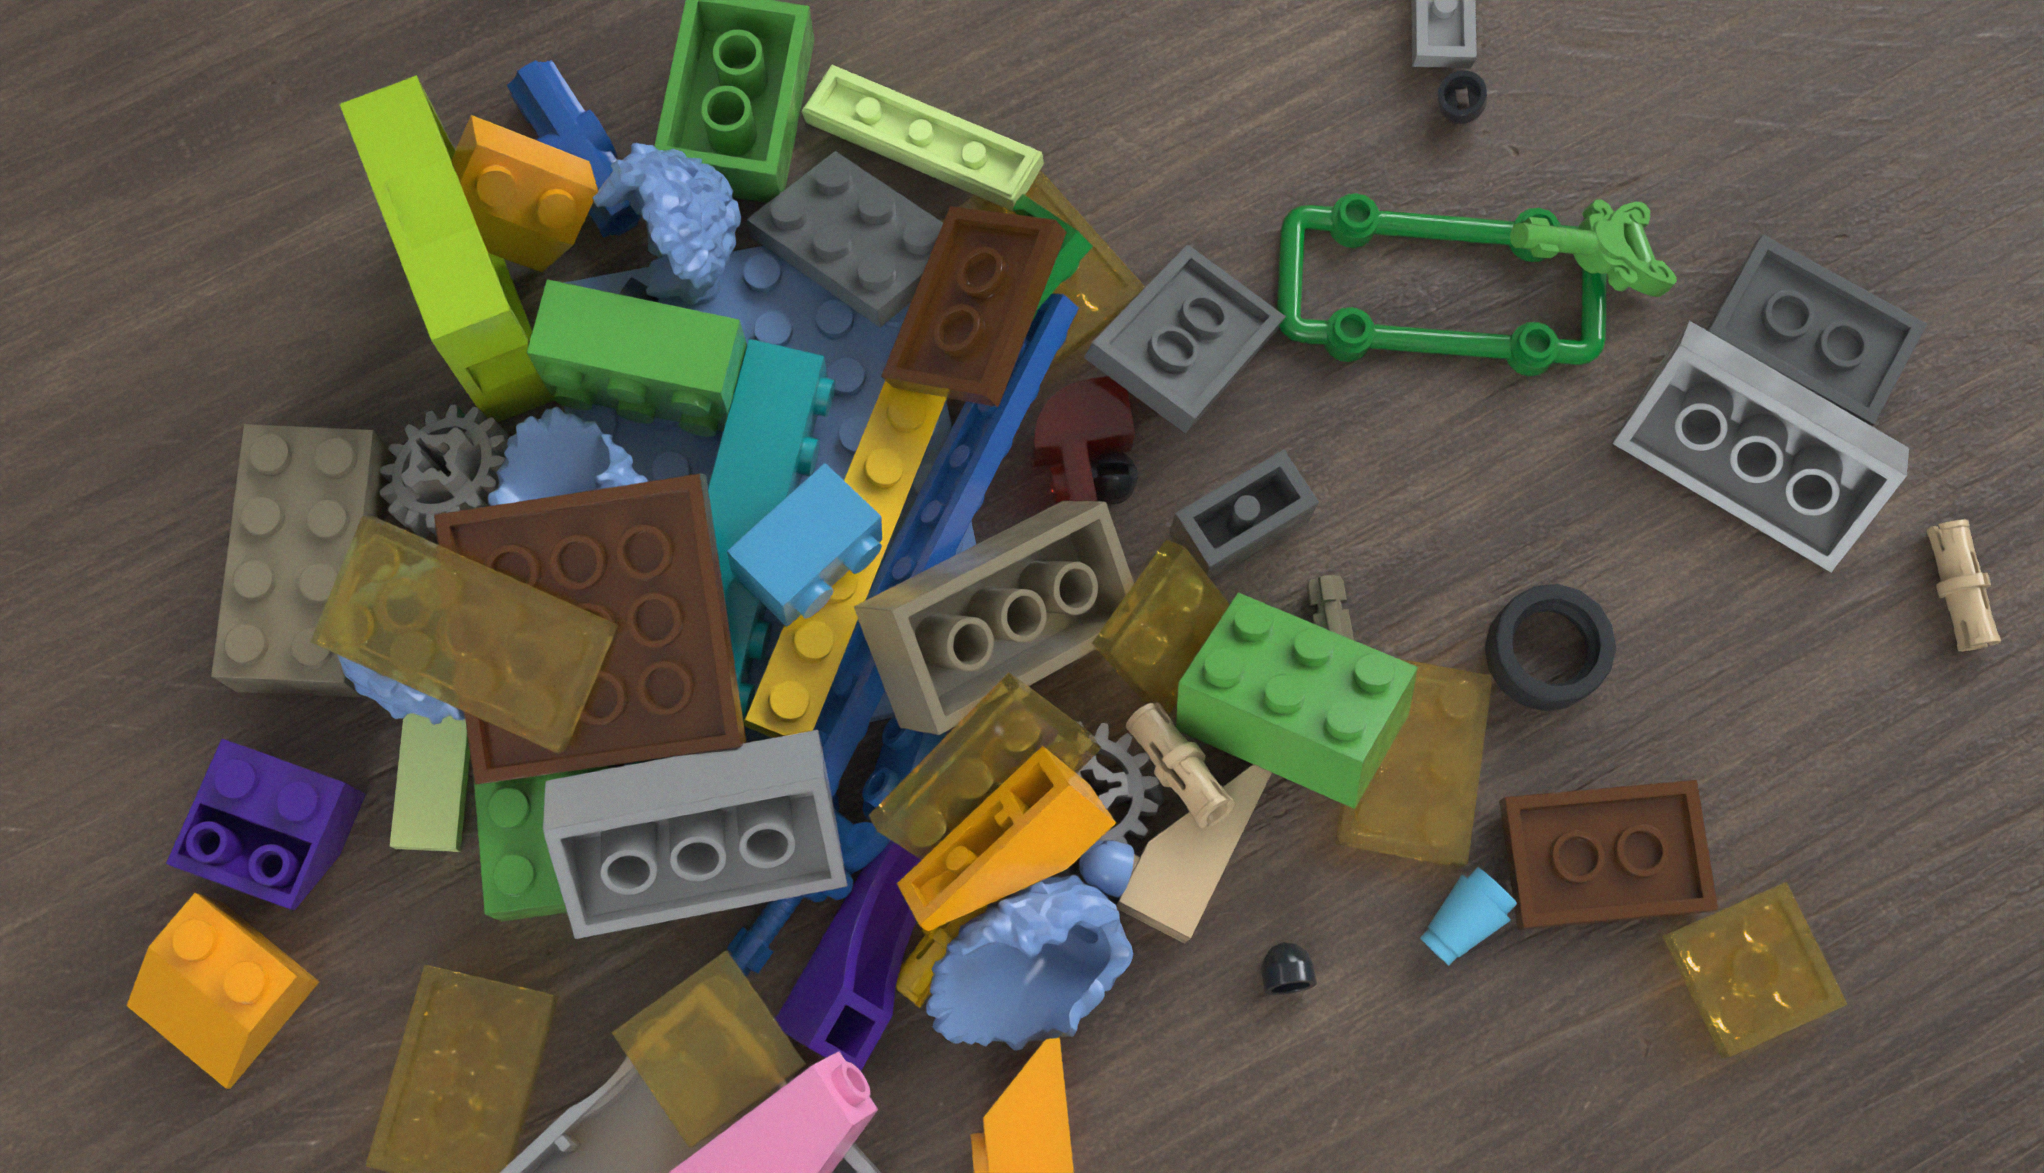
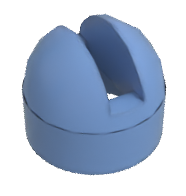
M1112 840L1097 841L1080 857V873L1089 886L1097 887L1103 894L1115 897L1122 896L1132 873L1134 862L1133 847Z

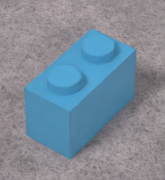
M824 463L727 550L731 572L766 608L788 627L800 615L804 618H809L816 614L831 598L834 591L831 587L849 570L853 574H857L876 558L882 547L879 543L882 541V519L880 514Z

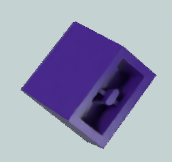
M222 738L166 864L295 911L340 856L366 794L342 781Z

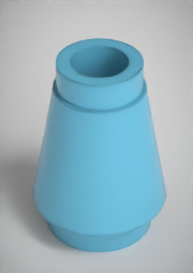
M1477 867L1468 878L1461 874L1427 927L1428 930L1420 939L1449 966L1457 957H1461L1511 921L1507 914L1517 905V902L1494 879Z

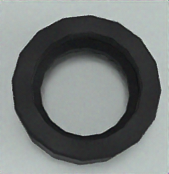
M1560 584L1533 586L1515 596L1501 610L1490 625L1485 652L1488 670L1501 691L1520 705L1547 711L1566 709L1597 690L1611 672L1616 652L1613 626L1600 604L1581 590ZM1550 611L1564 616L1576 625L1585 640L1587 654L1584 666L1576 677L1565 683L1547 684L1535 680L1522 669L1514 655L1513 640L1516 629L1525 618L1534 613Z

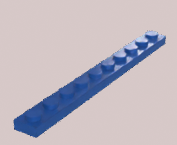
M1052 293L1038 309L1035 318L1031 322L999 406L965 402L884 559L866 600L956 555V550L974 514L980 509L985 493L1002 459L1009 452L1012 446V439L1030 404L1037 397L1040 384L1054 356L1065 342L1067 331L1079 309L1064 294ZM857 620L814 727V730L819 732L832 798L837 792L840 778L858 743L865 736L869 727V721L885 692L859 620Z

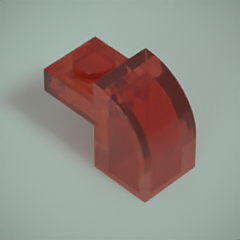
M1109 376L1077 381L1062 388L1049 399L1038 417L1034 435L1033 465L1034 467L1052 464L1059 465L1049 467L1050 483L1055 505L1062 501H1097L1089 458L1097 457L1101 453L1111 450L1122 453L1132 450L1136 432L1128 392Z

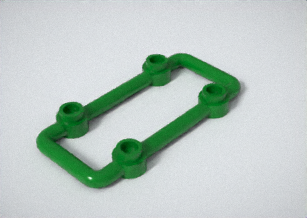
M1358 193L1347 194L1339 198L1333 207L1319 205L1298 206L1291 210L1283 219L1280 235L1277 310L1286 317L1279 328L1292 341L1324 345L1332 357L1344 362L1359 360L1369 349L1506 359L1509 366L1517 373L1524 376H1537L1544 373L1552 363L1587 364L1597 359L1602 353L1606 341L1607 274L1589 273L1582 268L1581 340L1558 339L1550 327L1539 322L1525 323L1519 326L1512 335L1374 324L1367 313L1353 307L1342 308L1334 312L1329 320L1304 319L1301 317L1306 229L1329 231L1337 243L1349 248L1364 246L1374 235L1509 245L1512 252L1520 259L1528 262H1539L1546 258L1533 257L1531 249L1516 248L1512 245L1510 233L1515 224L1522 223L1529 217L1548 219L1549 225L1554 227L1578 229L1579 227L1560 225V222L1552 212L1542 208L1527 209L1520 213L1515 221L1382 211L1378 209L1373 200L1365 195Z

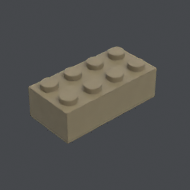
M244 424L211 673L212 678L232 690L249 693L365 698L364 695H360L355 690L354 683L344 675L336 651L342 640L339 622L345 604L354 594L359 593L364 586L371 582H377L379 576L387 501L380 496L379 490L389 484V481L380 474V468L391 464L392 453L373 430Z
M1062 501L854 606L899 727L940 735L1147 621L1106 501Z

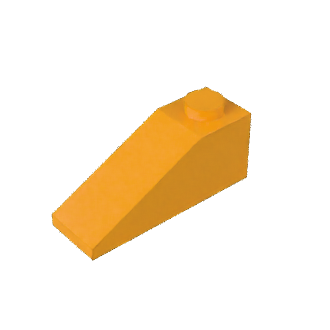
M1042 746L912 868L897 885L919 926L926 931H930L1068 869L1116 822L1090 784Z

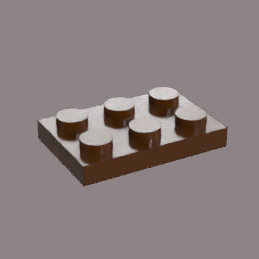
M950 206L881 377L893 388L998 407L1067 232L1054 219Z
M1697 780L1510 796L1499 800L1513 899L1517 902L1514 908L1518 930L1707 913L1718 910Z

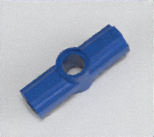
M535 60L517 71L516 76L507 87L514 103L537 134L538 138L536 140L590 161L599 191L613 172L611 168L612 163L618 158V154L606 131L590 109L587 111L583 109L552 60L547 62ZM625 200L623 203H617L612 207H597L595 202H593L588 212L589 217L603 238L610 235L620 236L637 226L638 221L642 218L636 214L628 200Z

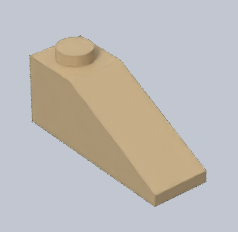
M1253 764L1223 786V789L1234 800L1235 806L1230 814L1216 825L1209 828L1207 826L1200 828L1193 815L1188 812L1150 840L1140 857L1134 854L1131 877L1125 892L1120 896L1116 904L1117 909L1184 944L1191 939L1272 772Z

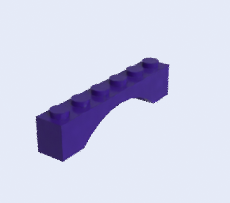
M1013 694L946 731L945 741L921 809L904 828L896 832H889L892 835L891 841L876 858L862 869L852 887V891L847 895L771 1026L825 1058L840 1052L846 1062H850L860 1071L862 1070L892 1018L895 988L903 955L916 923V918L897 883L1042 746L1046 748L1058 727L1057 724L1019 696Z

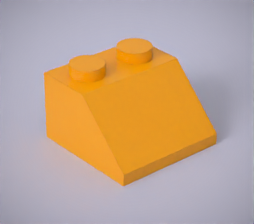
M473 115L470 116L451 159L488 253L539 272L546 270L574 245L594 202L593 197L598 193L590 161Z
M194 893L149 945L126 1006L223 1087L231 1089L320 981L222 901Z
M1060 1038L1046 1039L984 1116V1133L971 1134L974 1173H1074Z

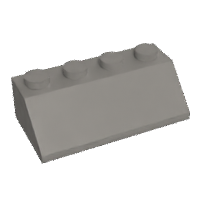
M1691 321L1686 324L1653 373L1613 442L1617 447L1829 572L1835 569L1906 478L1909 448Z
M818 730L744 743L743 746L675 756L545 781L543 833L575 939L847 887L830 784Z

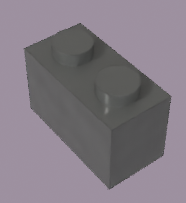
M1283 449L1176 512L1169 535L1203 586L1307 524L1319 501Z

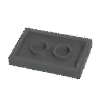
M836 151L747 219L750 236L878 327H882L911 303L943 225V222Z
M1762 234L1751 248L1710 322L1707 331L1873 426L1927 323Z
M1187 244L1091 343L1084 358L1186 434L1276 333L1286 316Z

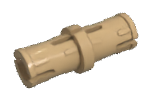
M1966 519L1949 521L1939 524L1940 529H1938V526L1928 528L1926 531L1934 551L1941 582L1936 584L1939 598L1945 597L1958 651L1988 647L1987 643L1989 645L2000 643V635H1998L1986 592V589L1991 587L1988 573H1982L1980 570L1969 529V521Z
M1153 702L1148 703L1134 712L1127 721L1126 728L1150 756V759L1156 766L1154 774L1164 787H1172L1185 803L1200 828L1205 826L1207 828L1212 827L1226 818L1233 810L1235 802L1223 787L1220 786L1204 764L1205 754L1197 743L1188 742L1182 736L1159 702H1156L1155 705Z

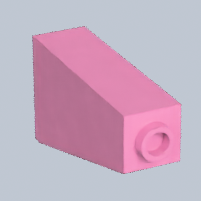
M837 1052L809 1067L669 1173H832L878 1110L869 1097V1084L862 1072L852 1063L846 1062L841 1053Z

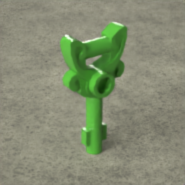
M1598 199L1584 208L1582 214L1585 219L1580 222L1578 229L1554 227L1549 225L1548 219L1529 217L1524 222L1515 224L1510 233L1512 245L1516 248L1531 249L1533 257L1552 258L1559 252L1573 254L1577 263L1585 271L1607 274L1608 283L1617 291L1623 292L1628 287H1631L1646 295L1661 297L1677 282L1673 271L1663 261L1656 260L1643 229L1649 224L1650 210L1643 202L1625 204L1613 212L1608 203Z

